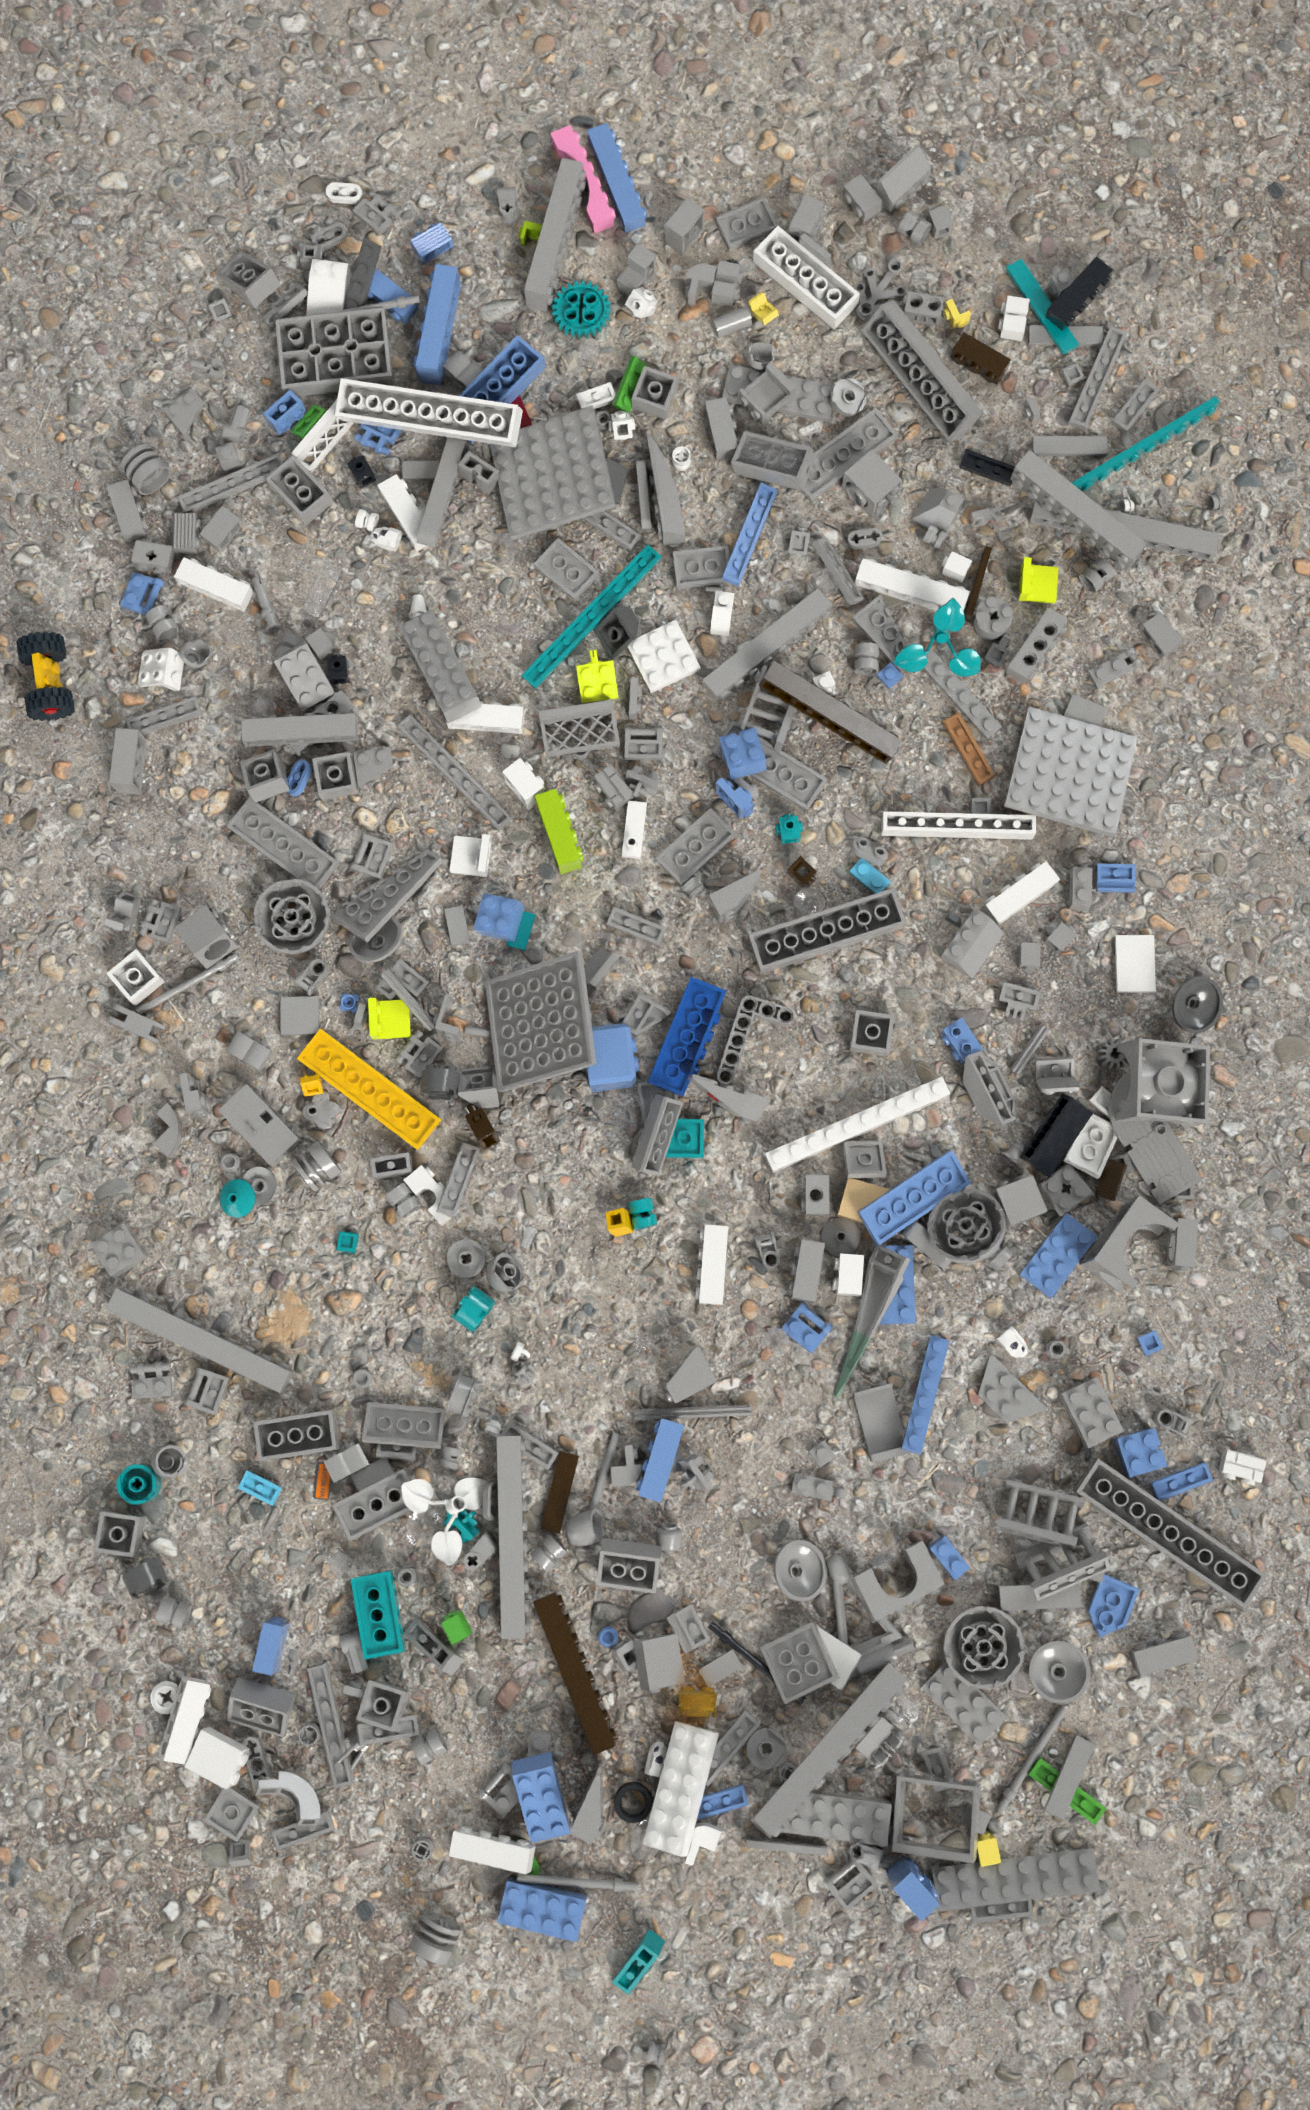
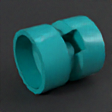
M652 1198L628 1203L629 1212L633 1215L631 1219L633 1230L658 1225L656 1214L652 1213L654 1209ZM645 1213L646 1216L642 1218L640 1214Z

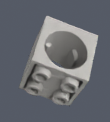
M206 905L174 927L193 955L206 969L238 947L234 942L236 937L227 928L223 919L214 909L210 911Z
M1023 1174L1013 1179V1183L1009 1184V1181L997 1184L995 1190L991 1192L1003 1209L1006 1228L1048 1212L1033 1175L1028 1177L1027 1174Z

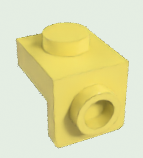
M763 292L748 301L752 316L763 325H766L779 315L778 310L767 302Z
M953 299L945 302L943 315L949 321L952 329L967 325L971 317L970 311L959 314Z

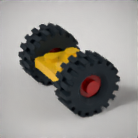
M44 631V633H29L28 636L23 635L22 638H18L16 644L19 661L27 666H33L36 682V691L32 690L24 696L28 718H33V720L39 719V721H51L52 719L67 718L66 716L74 714L75 707L72 691H69L67 688L64 689L59 674L61 670L58 661H64L67 656L64 637L59 633Z

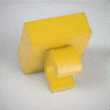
M315 1073L314 1076H308L306 1074L300 1078L304 1097L323 1094L320 1075Z

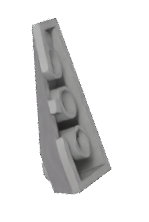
M695 1074L688 1075L687 1078L730 1114L739 1118V1122L750 1125V1122H757L769 1102L768 1098L748 1091L736 1092L733 1086L723 1084L718 1086V1082Z

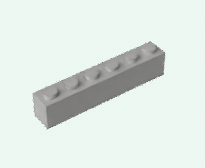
M344 711L341 714L325 712L322 715L307 713L303 716L288 714L285 717L269 715L266 718L250 716L247 719H242V742L246 747L358 741V719L355 713L350 711Z

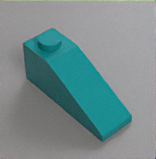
M648 1929L612 1983L629 1995L659 1957L666 1941Z

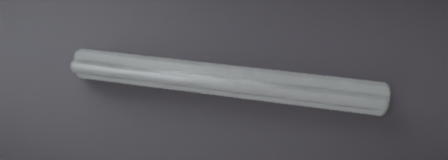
M750 1405L636 1409L634 1410V1419L747 1416L751 1414Z

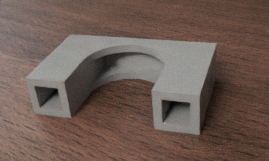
M917 1541L901 1550L910 1567L912 1583L909 1590L900 1597H891L882 1590L872 1568H866L849 1577L871 1621L882 1623L889 1619V1614L893 1612L898 1614L906 1610V1605L910 1603L915 1605L923 1601V1596L928 1593L930 1596L941 1591V1586L945 1585L923 1541Z

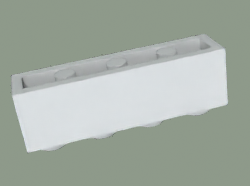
M396 474L378 484L380 494L415 551L417 552L426 547L427 545L417 543V535L424 512L416 507L417 501L413 494H408L406 490L408 486L403 479L400 480Z
M183 558L174 576L178 584L238 610L245 611L254 593L248 582L244 580L237 581L232 575L225 572L221 574L212 566L207 565L205 567L200 565L201 563L193 558L190 560Z
M480 701L481 708L447 723L449 729L523 734L525 712L524 707H521L519 704L506 706L498 702L483 704Z
M1047 861L1042 865L1040 862L1030 869L1031 873L1020 875L1015 880L1017 883L1012 886L1008 884L1000 890V895L997 897L993 895L985 901L986 905L983 910L998 926L1059 882L1060 878Z
M705 1225V1229L700 1231V1241H704L703 1249L699 1248L698 1260H702V1268H698L697 1279L701 1280L700 1287H696V1299H699V1304L723 1305L728 1226Z
M182 1676L158 1754L163 1761L186 1765L193 1749V1741L198 1736L199 1721L204 1716L205 1701L209 1698L211 1692L210 1684L205 1680Z
M461 1826V1828L453 1831L449 1852L450 1857L522 1874H527L532 1869L536 1846L530 1845V1842L527 1840H518L516 1842L512 1841L509 1836L499 1835V1837L491 1836L492 1833L488 1831H480L478 1833L472 1831L473 1828Z

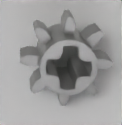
M528 1360L524 1363L519 1361L513 1366V1375L511 1377L520 1386L523 1382L529 1384L535 1378L534 1371L536 1368Z

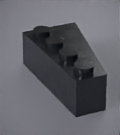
M1096 256L1048 308L1046 318L1061 331L1066 327H1070L1076 317L1082 314L1088 305L1108 287L1112 281L1113 269Z

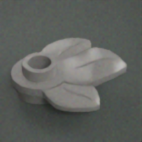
M324 1091L323 1094L314 1095L312 1102L304 1106L303 1116L306 1120L314 1122L318 1128L329 1129L332 1128L330 1119L340 1113L341 1107L337 1103L329 1101L330 1093ZM315 1109L316 1113L310 1114L309 1110Z

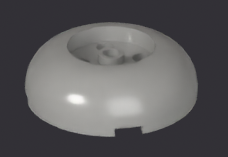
M299 879L281 880L270 885L258 898L253 913L254 927L260 939L271 949L283 954H300L311 950L324 938L330 923V910L324 895L311 883ZM296 903L295 909H289L288 905ZM304 914H310V919L303 920ZM278 917L284 918L282 924L276 922ZM294 928L298 929V933L296 935L291 934V931Z
M964 1189V1191L955 1194H948L935 1205L928 1219L927 1230L931 1244L941 1256L956 1263L967 1264L987 1258L999 1247L1005 1234L1006 1219L1001 1205L992 1195L978 1189ZM959 1231V1235L955 1236L953 1232ZM970 1239H975L972 1243H968Z
M976 1606L964 1610L949 1624L944 1637V1656L950 1670L959 1680L974 1688L989 1689L1006 1684L1017 1674L1024 1659V1641L1020 1628L1008 1614L997 1608ZM980 1627L985 1629L983 1636L977 1634V1630ZM994 1641H999L1001 1643V1647L999 1649L993 1648L992 1645ZM966 1643H971L973 1646L969 1652L964 1649ZM985 1643V1649L981 1650L979 1644ZM983 1656L988 1658L986 1665L980 1663V1658Z

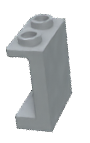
M770 362L762 375L744 390L742 388L738 390V401L743 407H747L750 410L754 419H759L764 423L795 396L796 387Z

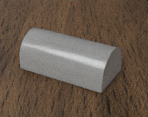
M744 306L712 319L711 323L717 337L720 338L751 326L752 319L748 308Z

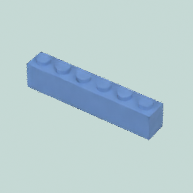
M607 123L588 129V142L624 232L627 233L644 227L647 213L644 207L641 208V198L638 191L635 192L633 188L635 184L632 176H628V166L625 160L622 161V151L619 144L616 145L614 141L616 137L613 129L610 130Z

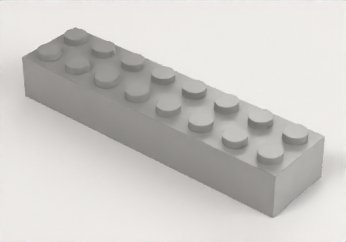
M566 158L561 159L524 288L527 308L548 312L549 306L553 305L554 289L557 290L559 284L558 274L563 271L564 262L562 260L563 257L567 256L568 240L571 241L573 235L572 225L577 222L578 213L576 211L577 208L581 207L582 191L585 192L587 186L583 162Z
M893 301L882 304L861 331L947 441L951 442L961 439L983 414L897 303Z
M1029 450L1015 466L1011 477L1014 486L1026 491L1029 498L1041 503L1044 510L1047 512L1051 511L1056 515V519L1061 523H1066L1074 534H1080L1085 538V542L1088 545L1095 546L1100 550L1099 553L1105 558H1110L1118 569L1127 572L1141 555L1147 545L1144 540L1032 451Z
M892 888L748 935V941L759 973L763 974L905 928L906 921L895 889Z

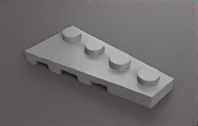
M880 594L854 615L852 620L872 643L879 645L880 652L900 673H903L905 670L896 666L894 659L908 645Z

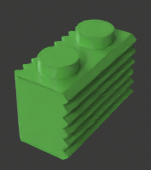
M455 1609L443 1616L444 1621L441 1623V1626L445 1630L444 1633H447L448 1640L451 1641L450 1644L453 1645L472 1633L462 1610L457 1613Z

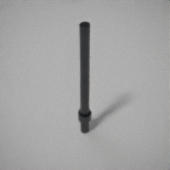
M713 1621L709 1624L707 1628L714 1632L722 1643H727L775 1683L769 1667L732 1638L731 1633L727 1630L724 1631ZM803 1696L796 1701L802 1705L806 1698Z

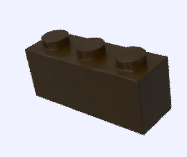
M965 332L952 349L950 357L956 364L967 367L972 373L979 374L987 382L998 385L1009 368L1011 361L1010 358Z

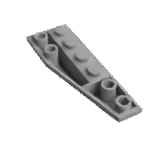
M649 434L647 435V442H644L645 453H649L650 458L646 460L648 471H652V476L649 477L650 487L655 490V494H652V500L655 506L659 540L662 539L663 546L685 543L681 506L675 482L659 447Z

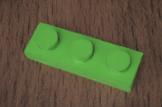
M636 356L630 357L612 406L618 411L630 413L632 408L631 398L644 366L648 367Z

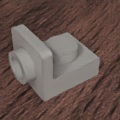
M796 526V530L792 529L788 553L807 555L810 532H807V528Z

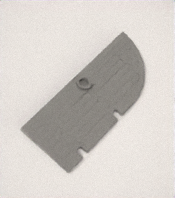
M1129 1070L1118 1081L1112 1092L1109 1105L1110 1121L1123 1147L1129 1144L1132 1146L1133 1149L1129 1150L1127 1154L1145 1184H1155L1156 1187L1150 1190L1158 1205L1203 1180L1168 1122L1148 1120L1115 1121V1113H1118L1123 1108L1129 1094L1131 1081Z

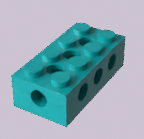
M393 1569L351 1578L364 1660L404 1652L406 1645ZM372 1589L378 1590L380 1594L378 1599L372 1598ZM375 1609H379L382 1611V1619H377L375 1617ZM379 1629L386 1632V1639L378 1637L377 1632Z

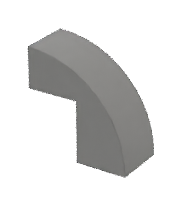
M166 1103L156 1114L169 1128L153 1144L168 1158L172 1159L180 1147L183 1130L177 1111L172 1105Z

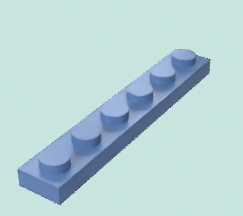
M762 482L760 483L721 577L722 580L737 587L739 586L778 491L777 489Z
M933 1335L929 1337L901 1447L902 1450L919 1455L922 1453L950 1340Z

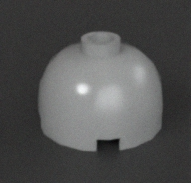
M501 1253L489 1262L486 1269L487 1281L497 1291L503 1293L514 1291L521 1287L525 1281L526 1276L523 1273L525 1267L515 1254Z

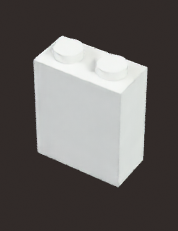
M207 1727L200 1731L185 1768L227 1789L233 1785L235 1786L239 1781V1772L248 1760L249 1756L247 1753L250 1748Z

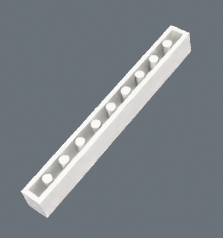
M943 1077L937 1078L765 1153L766 1161L771 1172H777L839 1145L844 1141H848L947 1098L950 1092Z

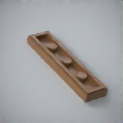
M958 712L943 720L942 724L977 785L980 786L994 779L995 774L960 713Z

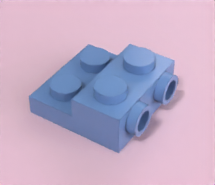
M721 777L716 781L715 792L739 819L750 816L754 812L753 807L755 806L752 803L751 798L753 797L747 789L743 790L740 786L734 791V786L729 780L725 781Z

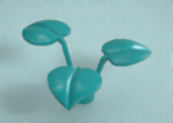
M951 598L934 613V635L931 636L927 649L924 651L921 644H910L903 648L894 659V664L905 671L918 672L927 665V657L925 655L929 653L933 642L936 641L941 644L946 642L954 656L949 661V668L954 674L969 677L979 673L981 670V659L977 651L971 648H964L956 654L950 642L948 630L953 632L959 631L965 623L963 609L955 598Z

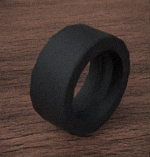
M631 1781L623 1784L615 1794L614 1807L620 1819L628 1823H638L648 1817L652 1808V1796L645 1785L640 1782ZM630 1790L639 1791L645 1798V1807L640 1813L634 1815L625 1812L621 1804L623 1795Z

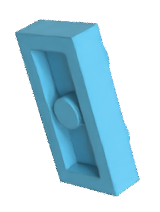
M862 858L849 871L853 877L873 894L884 891L891 882Z
M247 1470L238 1489L274 1506L283 1487Z

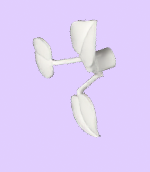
M479 1478L462 1479L454 1487L455 1497L439 1501H431L433 1488L427 1481L415 1479L401 1485L402 1499L411 1511L424 1513L427 1511L429 1504H445L447 1512L452 1514L444 1532H437L432 1537L431 1550L446 1565H453L460 1555L462 1540L457 1531L448 1532L454 1519L458 1517L457 1513L464 1509L473 1511L481 1507L483 1504V1488L487 1481Z

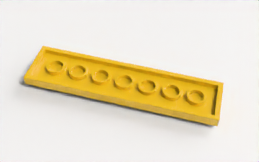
M321 1028L297 1057L300 1062L320 1075L321 1078L418 1151L442 1121Z

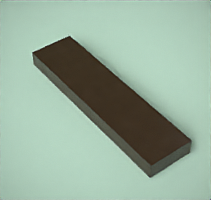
M984 547L965 612L966 622H971L992 547Z
M562 1451L559 1453L541 1525L542 1530L558 1534L561 1532L579 1459L578 1455Z

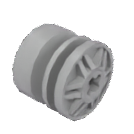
M148 444L133 448L126 454L120 464L121 471L132 481V484L142 495H148L160 489L168 481L171 473L168 466L162 459H159L158 454Z
M318 1140L307 1147L311 1155L310 1157L299 1153L303 1161L302 1163L296 1157L291 1159L298 1176L315 1192L319 1190L315 1181L318 1180L322 1186L326 1185L322 1177L323 1175L334 1179L342 1173L338 1164Z
M424 1911L421 1916L422 1921H419L418 1928L422 1932L414 1933L409 1948L415 1954L430 1962L446 1965L453 1952V1948L449 1944H456L457 1936L460 1935L462 1928L455 1921L442 1914Z

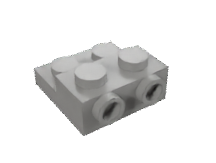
M188 1073L179 1074L186 1112L197 1117V1119L208 1117L211 1102L209 1097H206L200 1091L198 1080H195Z

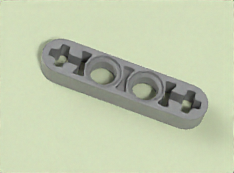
M636 460L642 530L651 529L645 460Z

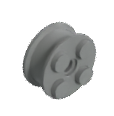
M460 1372L445 1413L451 1411L460 1414L462 1419L464 1417L468 1418L481 1383L478 1381V1377L474 1380Z

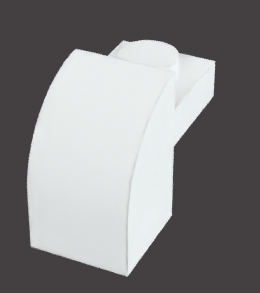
M716 591L712 612L711 634L729 636L734 593Z
M703 1822L695 1824L688 1855L685 1856V1863L693 1866L699 1846L715 1852L721 1835V1828Z

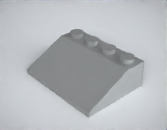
M600 1761L573 1817L569 1832L590 1844L593 1843L594 1839H599L605 1819L603 1816V1763Z

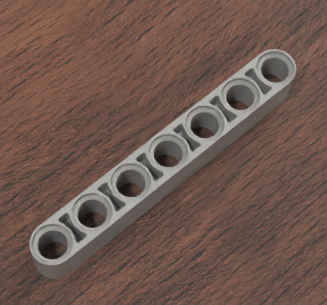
M447 438L418 531L417 543L434 548L437 545L458 477V464L464 457L467 440Z

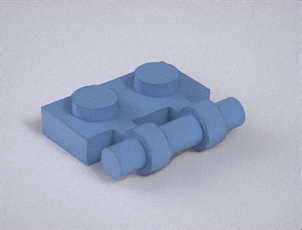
M361 424L360 428L365 433L364 435L357 433L355 440L364 447L368 446L374 449L378 454L383 453L388 456L390 449L385 447L386 443L394 445L402 430ZM372 435L380 439L378 443L371 440Z

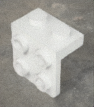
M171 648L143 651L138 675V686L162 685L173 691H180L184 665L181 653Z

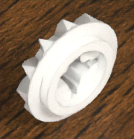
M164 1681L153 1688L150 1700L157 1712L161 1714L171 1713L174 1705L173 1701H175L179 1688L176 1683ZM171 1691L170 1698L173 1701L168 1700L163 1704L164 1697L162 1694H167Z

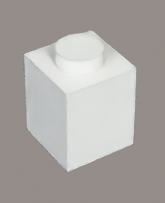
M952 551L950 556H946L941 565L944 567L942 574L962 583L972 560Z

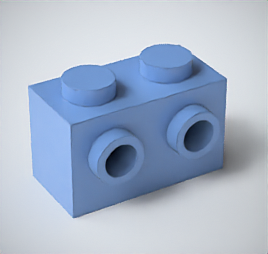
M289 390L267 409L263 415L267 424L280 435L288 431L296 420H300L306 410L303 402Z
M960 1018L941 1031V1039L946 1046L949 1045L952 1049L951 1054L956 1062L960 1061L963 1064L965 1063L966 1056L983 1051V1048L963 1018Z

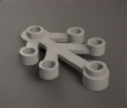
M895 258L889 261L888 272L878 287L875 281V270L873 268L865 270L864 278L868 281L871 293L868 302L865 295V284L863 282L855 284L854 289L860 293V305L857 307V316L860 319H871L882 305H875L878 300L892 297L903 299L905 297L906 289L903 286L884 291L892 278L899 275L902 271L903 265L899 259Z

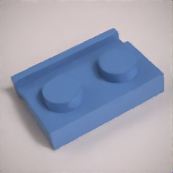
M1097 863L1096 892L1135 893L1136 864Z

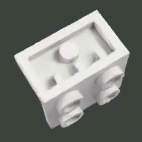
M482 834V839L454 836L450 873L487 877L492 844L491 836Z

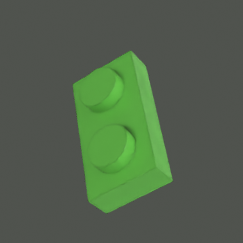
M313 404L291 430L293 435L303 440L326 413V410Z

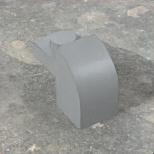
M698 264L687 271L685 275V297H688L689 305L695 306L699 289L712 292L717 266Z
M125 892L121 893L115 899L114 911L105 919V925L116 931H129L136 920L141 898Z
M625 1445L626 1465L610 1467L612 1487L630 1485L640 1476L642 1464L634 1463V1461L638 1460L637 1448L633 1449V1445Z

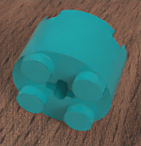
M473 1285L467 1294L469 1297L465 1295L459 1303L460 1309L457 1308L451 1318L474 1333L493 1308L495 1300Z
M134 1464L122 1471L117 1479L116 1486L120 1497L129 1504L137 1505L150 1502L156 1498L160 1492L162 1482L161 1477L154 1473L151 1465ZM136 1482H142V1486H136Z

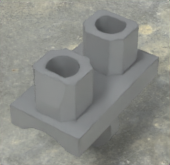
M636 765L631 770H627L624 782L629 786V789L635 791L634 797H638L640 793L656 796L659 786L658 774L652 772L648 777L643 776V769Z
M693 1454L688 1459H680L677 1462L683 1470L681 1473L683 1479L680 1482L682 1487L689 1486L691 1490L696 1489L697 1491L701 1489L707 1491L711 1487L709 1482L713 1475L708 1469L699 1470L698 1467L703 1463V1460L698 1454Z

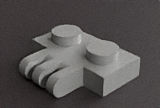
M1003 982L998 1001L1007 1003L1004 1016L1008 1017L1010 1010H1013L1012 1018L1016 1019L1017 1013L1020 1012L1019 1020L1023 1021L1026 1009L1036 1011L1041 992Z

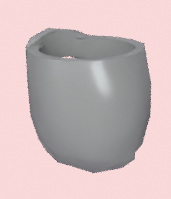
M175 1445L160 1446L151 1454L150 1465L154 1473L159 1477H178L187 1469L188 1458L184 1451Z
M592 1509L578 1513L570 1518L565 1525V1535L568 1542L575 1546H588L601 1541L603 1538V1517L599 1509ZM593 1516H594V1518H595V1524H594V1525H592V1517H593Z

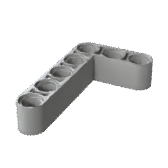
M748 995L742 998L717 1073V1082L720 1086L722 1084L732 1085L754 1018L781 1027H788L794 1020L792 1009ZM750 1001L754 1004V1008L747 1010L744 1008V1003ZM769 1007L772 1010V1014L766 1016L762 1013V1009ZM787 1013L791 1019L789 1021H782L780 1015ZM745 1019L748 1022V1026L741 1028L738 1025V1021ZM739 1037L742 1039V1044L735 1046L732 1043V1039ZM733 1055L737 1061L734 1064H729L726 1061V1057ZM727 1073L731 1079L728 1082H723L720 1079L721 1074Z

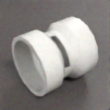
M679 446L673 450L672 464L676 470L685 471L690 467L691 455L689 449Z
M360 509L356 516L355 526L358 528L364 527L368 531L373 532L377 528L379 514H370L366 510Z

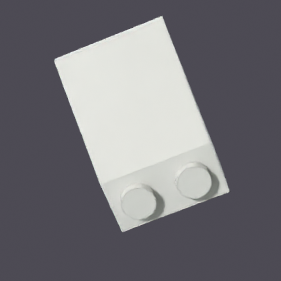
M312 259L306 316L344 310L351 279L348 263Z

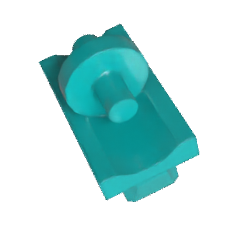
M465 1509L457 1513L458 1517L454 1519L449 1528L451 1530L456 1526L460 1530L459 1535L461 1536L462 1544L468 1540L471 1541L480 1532L475 1526L477 1521L473 1518L476 1514L474 1510L470 1514ZM450 1513L446 1514L447 1517L443 1522L445 1527L452 1517Z

